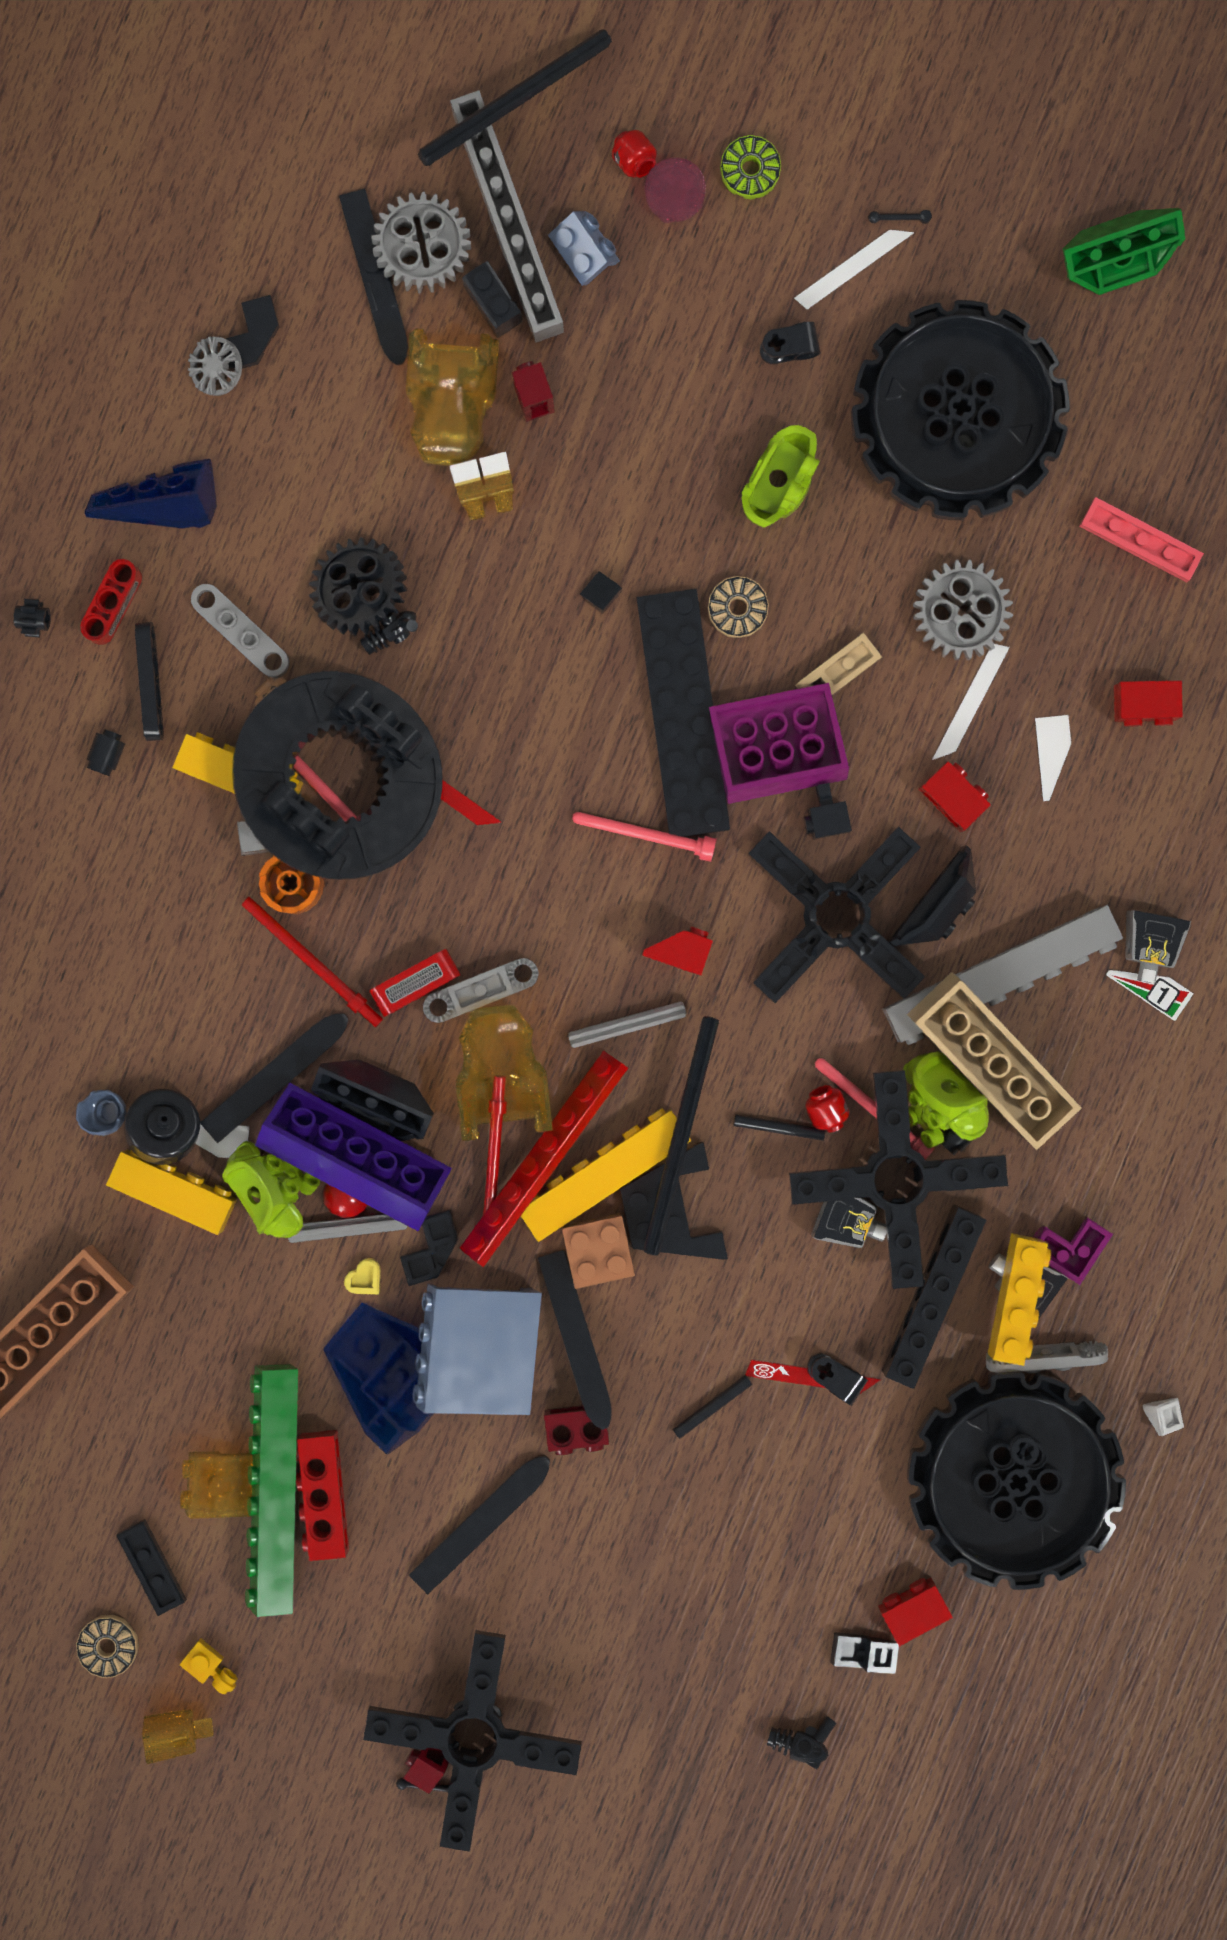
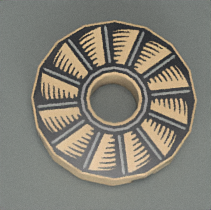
M735 576L723 580L714 588L709 597L708 612L710 621L717 631L727 637L741 638L751 636L762 627L767 618L769 604L766 593L758 583L750 578ZM739 599L745 602L747 610L743 615H734L730 611L729 605L733 600Z
M101 1615L90 1621L80 1632L76 1643L77 1657L81 1665L90 1674L101 1678L115 1677L124 1673L134 1662L139 1649L138 1636L135 1630L133 1631L132 1627L129 1626L130 1623L124 1618L115 1615ZM103 1639L112 1640L115 1644V1651L112 1653L104 1652L100 1647V1641Z

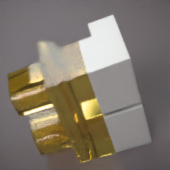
M506 452L479 458L485 485L482 484L476 459L450 466L461 506L465 507L471 521L486 517L482 503L494 499L498 513L513 510L512 495L515 493Z

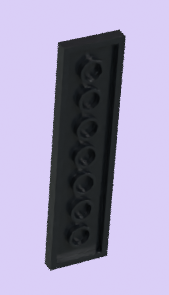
M697 589L636 597L669 834L687 837L730 831L725 787L709 707L713 706Z

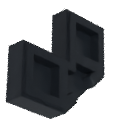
M271 295L242 302L241 305L249 332L225 338L237 347L242 359V369L260 363L264 356V351L280 328ZM230 350L224 357H227L232 351ZM235 361L229 362L228 371H235Z
M450 1210L427 1216L424 1220L422 1227L429 1248L400 1256L408 1286L438 1278L459 1239Z

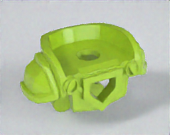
M791 425L778 431L769 441L749 479L750 482L745 485L742 491L743 510L746 517L752 523L762 528L772 525L780 518H787L805 499L810 488L812 476L820 462L815 458L817 448L816 434L808 428L800 425ZM775 470H781L787 476V482L782 487H774L769 481L770 474Z
M943 1052L925 1053L904 1065L903 1070L905 1071L906 1081L910 1085L912 1084L911 1090L908 1092V1100L911 1104L908 1107L910 1127L920 1125L925 1130L921 1132V1140L927 1148L936 1147L944 1142V1136L940 1128L944 1131L951 1128L960 1138L970 1141L981 1137L988 1127L987 1098L957 1068L955 1069L953 1063Z
M249 1141L243 1142L227 1161V1166L222 1174L224 1182L228 1183L233 1192L236 1193L256 1225L258 1234L265 1233L276 1238L295 1236L303 1228V1217L293 1203L299 1199V1191L305 1195L314 1193L320 1185V1180L308 1173L303 1174L299 1168L272 1154L260 1156L261 1154L254 1143ZM252 1196L260 1199V1202H255L252 1199Z

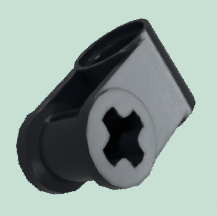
M802 322L793 326L770 330L765 334L760 346V356L768 364L806 360L821 354L814 322ZM771 342H774L776 347H780L778 352H775L774 347H769Z
M823 1353L813 1355L807 1364L808 1373L815 1381L850 1406L853 1405L868 1381L848 1366H843ZM819 1364L826 1365L829 1369L827 1374L819 1372L817 1369Z

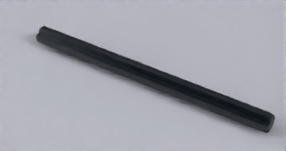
M605 29L599 30L420 148L418 158L423 165L430 166L608 48L612 42L611 36L608 35Z
M704 1016L702 1019L643 1248L644 1252L649 1255L658 1256L660 1254L719 1025V1020L713 1017Z

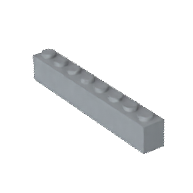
M479 90L450 100L456 124L485 106ZM490 125L463 144L536 343L564 333L563 321L492 125Z
M1104 905L955 975L964 982L983 1004L988 1002L990 1006L1006 1000L1005 994L1016 989L1017 993H1021L1034 986L1033 981L1042 976L1045 980L1058 976L1062 973L1061 967L1070 963L1072 967H1076L1089 961L1088 955L1099 950L1100 954H1104L1117 948L1115 942L1123 939V936L1109 906ZM942 981L882 1009L897 1042L902 1043L906 1041L907 1045H910L924 1038L923 1031L907 1014Z

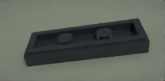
M146 1519L119 1532L116 1536L157 1616L185 1603L187 1599Z

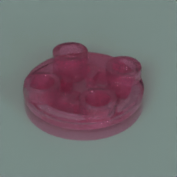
M668 158L657 163L649 172L645 183V198L649 208L661 221L670 223L687 220L694 216L704 204L706 183L702 172L694 163L683 158Z

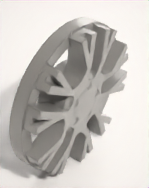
M213 336L202 339L201 342L197 343L198 346L193 354L190 353L189 376L192 377L196 385L195 387L208 395L221 396L227 394L237 385L242 373L241 355L237 347L225 338ZM218 342L223 343L219 353L217 351ZM230 350L232 351L231 354H229L227 357H224ZM203 351V352H204V358H203V359H200L199 356H200L201 352ZM235 361V372L228 371V363ZM197 363H202V368H197ZM203 372V377L200 380L198 374ZM226 375L231 379L230 382L224 378ZM217 379H219L222 387L220 390H216Z

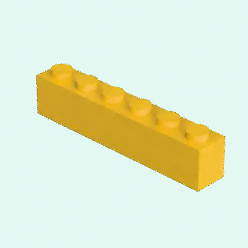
M663 1107L647 1117L650 1122L642 1128H639L636 1124L622 1134L625 1139L616 1145L611 1141L598 1149L597 1153L599 1156L589 1162L585 1158L571 1168L574 1173L565 1179L559 1175L547 1183L548 1190L539 1196L537 1194L521 1215L536 1240L540 1242L667 1158L677 1120L671 1108L666 1112Z

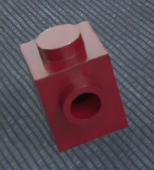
M413 1748L404 1763L409 1767L403 1779L430 1794L444 1775L449 1762L445 1759L440 1749L426 1748L425 1750Z

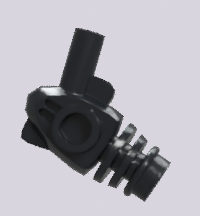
M403 611L399 614L389 612V624L381 620V630L378 631L373 626L375 633L370 629V637L364 634V637L360 639L366 652L371 655L374 652H378L377 647L380 650L384 649L383 645L388 648L390 647L388 641H394L395 644L404 641L410 635V632H414L418 628L416 613L413 611Z
M826 1716L818 1730L808 1726L805 1732L797 1730L794 1738L792 1737L793 1730L790 1729L787 1736V1729H784L783 1734H781L780 1727L778 1729L772 1727L767 1746L772 1747L773 1750L776 1749V1745L779 1746L778 1752L780 1753L782 1747L785 1748L784 1756L787 1755L789 1749L790 1759L806 1763L812 1768L818 1769L820 1763L829 1756L828 1749L823 1743L835 1727L836 1722Z

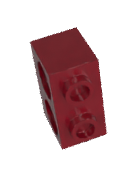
M530 361L517 366L516 371L512 372V378L526 422L554 413L553 395L541 362L534 364V362Z
M583 1405L545 1410L544 1421L548 1452L555 1451L556 1455H568L574 1452L573 1449L585 1448L586 1451L593 1452L604 1449V1445H609L608 1428L601 1429L595 1435L585 1432V1424L592 1421L587 1416ZM559 1425H564L569 1428L571 1433L566 1438H558L553 1430Z

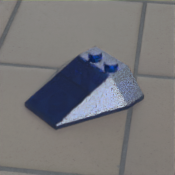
M361 1303L323 1350L365 1434L385 1454H390L417 1434L434 1415V1413L422 1412L413 1401V1389L415 1385H418L419 1373L416 1370V1358L418 1354H421L422 1342L419 1340V1327L365 1303Z

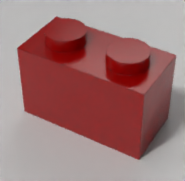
M1182 680L1117 683L1114 685L1115 722H1124V727L1143 726V721H1154V726H1172L1173 721L1183 717Z
M948 761L918 790L959 832H963L991 804L987 801L989 798L988 794L979 785L976 784L973 787L967 781L966 777L968 774L959 764L954 763L952 765Z
M921 1578L910 1584V1589L901 1594L893 1593L883 1599V1603L878 1606L899 1647L953 1618L932 1578L927 1580Z

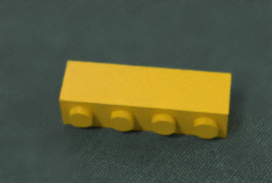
M198 732L195 737L186 734L172 768L235 794L232 778L235 747L225 744L222 749L212 745L214 739ZM295 772L290 781L297 784L294 790L299 794L304 783L297 780L298 773Z
M127 1149L120 1152L106 1186L213 1234L219 1235L224 1231L237 1201V1198L231 1196V1190L220 1185H215L214 1188L203 1183L204 1178L194 1173L187 1172V1175L175 1171L177 1167L174 1164H152L139 1158L132 1150Z

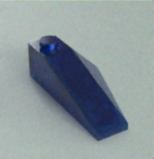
M211 459L181 463L172 466L174 472L158 478L155 473L145 476L146 480L131 487L129 483H123L92 494L84 513L88 518L181 529L204 527L211 524L217 507Z

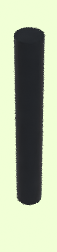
M735 1114L734 1126L821 1141H824L826 1130H818L815 1127Z
M744 1375L673 1428L677 1437L681 1439L752 1386V1382L747 1375Z

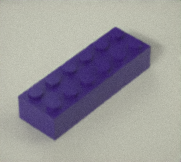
M291 1083L288 1084L266 1118L255 1143V1146L416 1231L420 1230L452 1170L451 1167Z

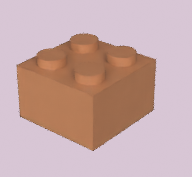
M622 1212L562 1226L575 1289L635 1276Z

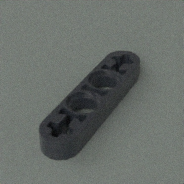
M152 622L136 623L135 641L143 732L146 741L163 740L164 727L155 629Z

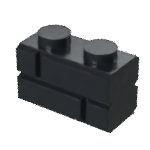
M488 261L462 277L465 290L497 338L523 322L521 311L516 303L512 301V297Z

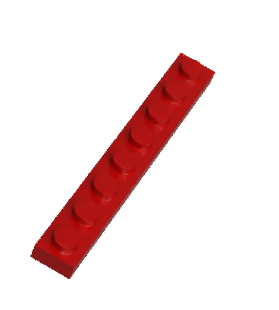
M605 1051L601 1053L459 1249L482 1267L486 1265L628 1070L627 1066Z

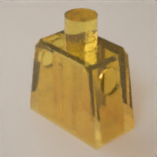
M191 1709L144 1716L142 1738L146 1765L196 1752L197 1739L214 1736L212 1717L194 1721L193 1710Z

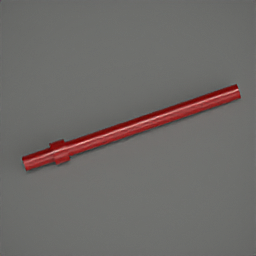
M250 896L242 903L241 906L347 1001V1007L355 1014L359 1012L375 1028L380 1025L384 1019L367 1004L368 1000L360 993L356 994Z
M502 1075L494 1076L492 1099H489L488 1105L491 1119L483 1215L497 1197L503 1114H506L507 1100H504L506 1076Z

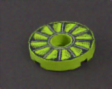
M753 135L739 137L730 143L723 153L720 166L722 181L727 189L735 195L737 194L750 200L761 198L771 192L779 180L781 161L776 148L763 137ZM747 161H754L758 164L759 170L757 173L750 175L744 172L742 165Z

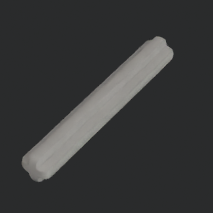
M676 1002L575 1030L568 1034L570 1045L576 1048L684 1018L686 1010L683 1002Z
M386 1214L303 1223V1228L299 1233L288 1238L291 1243L405 1230L407 1225Z

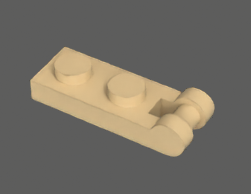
M862 633L795 686L797 689L814 686L813 683L820 678L823 684L829 683L831 694L834 695L880 660L882 656L867 636Z

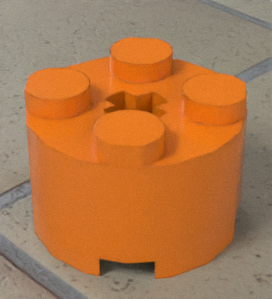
M275 856L265 862L259 873L261 897L268 906L278 912L291 914L306 912L318 903L323 894L324 878L300 872L286 865ZM296 876V889L290 888L288 891L286 889L288 887L286 879L288 877L294 879Z

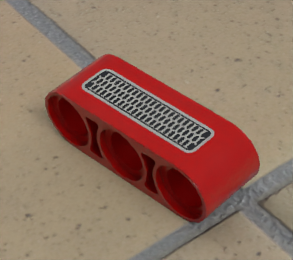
M118 559L110 565L81 621L80 629L83 636L95 644L104 645L112 640L141 585L142 573L129 560ZM125 568H130L132 570L131 578L126 582H120V572ZM111 595H116L118 598L117 605L112 609H106V599ZM97 622H102L104 626L103 632L99 636H92V626Z
M446 948L369 991L383 1017H386L456 979L461 974Z

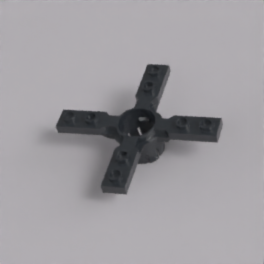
M897 827L846 883L832 882L826 884L769 831L748 855L805 906L803 915L805 927L753 981V984L771 1001L776 1003L828 947L839 949L848 946L897 994L905 999L925 976L869 924L871 909L868 904L921 847L900 827ZM835 891L836 896H840L841 892H844L859 907V924L846 938H843L841 933L837 934V938H832L828 932L816 924V906L818 904L822 905L829 897V892Z
M905 1071L873 1073L880 1151L874 1152L869 1157L867 1166L789 1173L791 1203L794 1205L870 1197L877 1206L885 1210L892 1289L923 1287L916 1207L925 1200L928 1192L1008 1186L1006 1155L926 1161L919 1152L911 1149L910 1122ZM907 1156L906 1162L908 1164L911 1162L915 1163L913 1171L914 1181L918 1184L917 1187H913L912 1191L907 1194V1198H884V1191L877 1192L875 1186L876 1170L887 1158Z
M475 1630L464 1700L454 1705V1711L447 1718L369 1706L363 1740L425 1750L426 1748L440 1749L445 1759L453 1766L439 1847L470 1852L483 1771L493 1767L499 1760L512 1761L516 1766L577 1776L582 1741L504 1727L502 1719H500L502 1712L494 1705L506 1637L504 1634ZM467 1718H477L485 1721L493 1728L495 1733L493 1739L496 1741L484 1748L483 1752L482 1750H470L463 1746L460 1748V1743L455 1740L454 1735L451 1736L455 1732V1725L458 1722Z

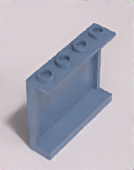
M427 1284V1292H424L422 1296V1309L425 1311L424 1323H421L419 1327V1340L422 1342L421 1354H418L416 1358V1370L419 1373L418 1385H415L413 1389V1401L416 1407L424 1413L530 1415L542 1293L533 1288L495 1290L444 1288Z

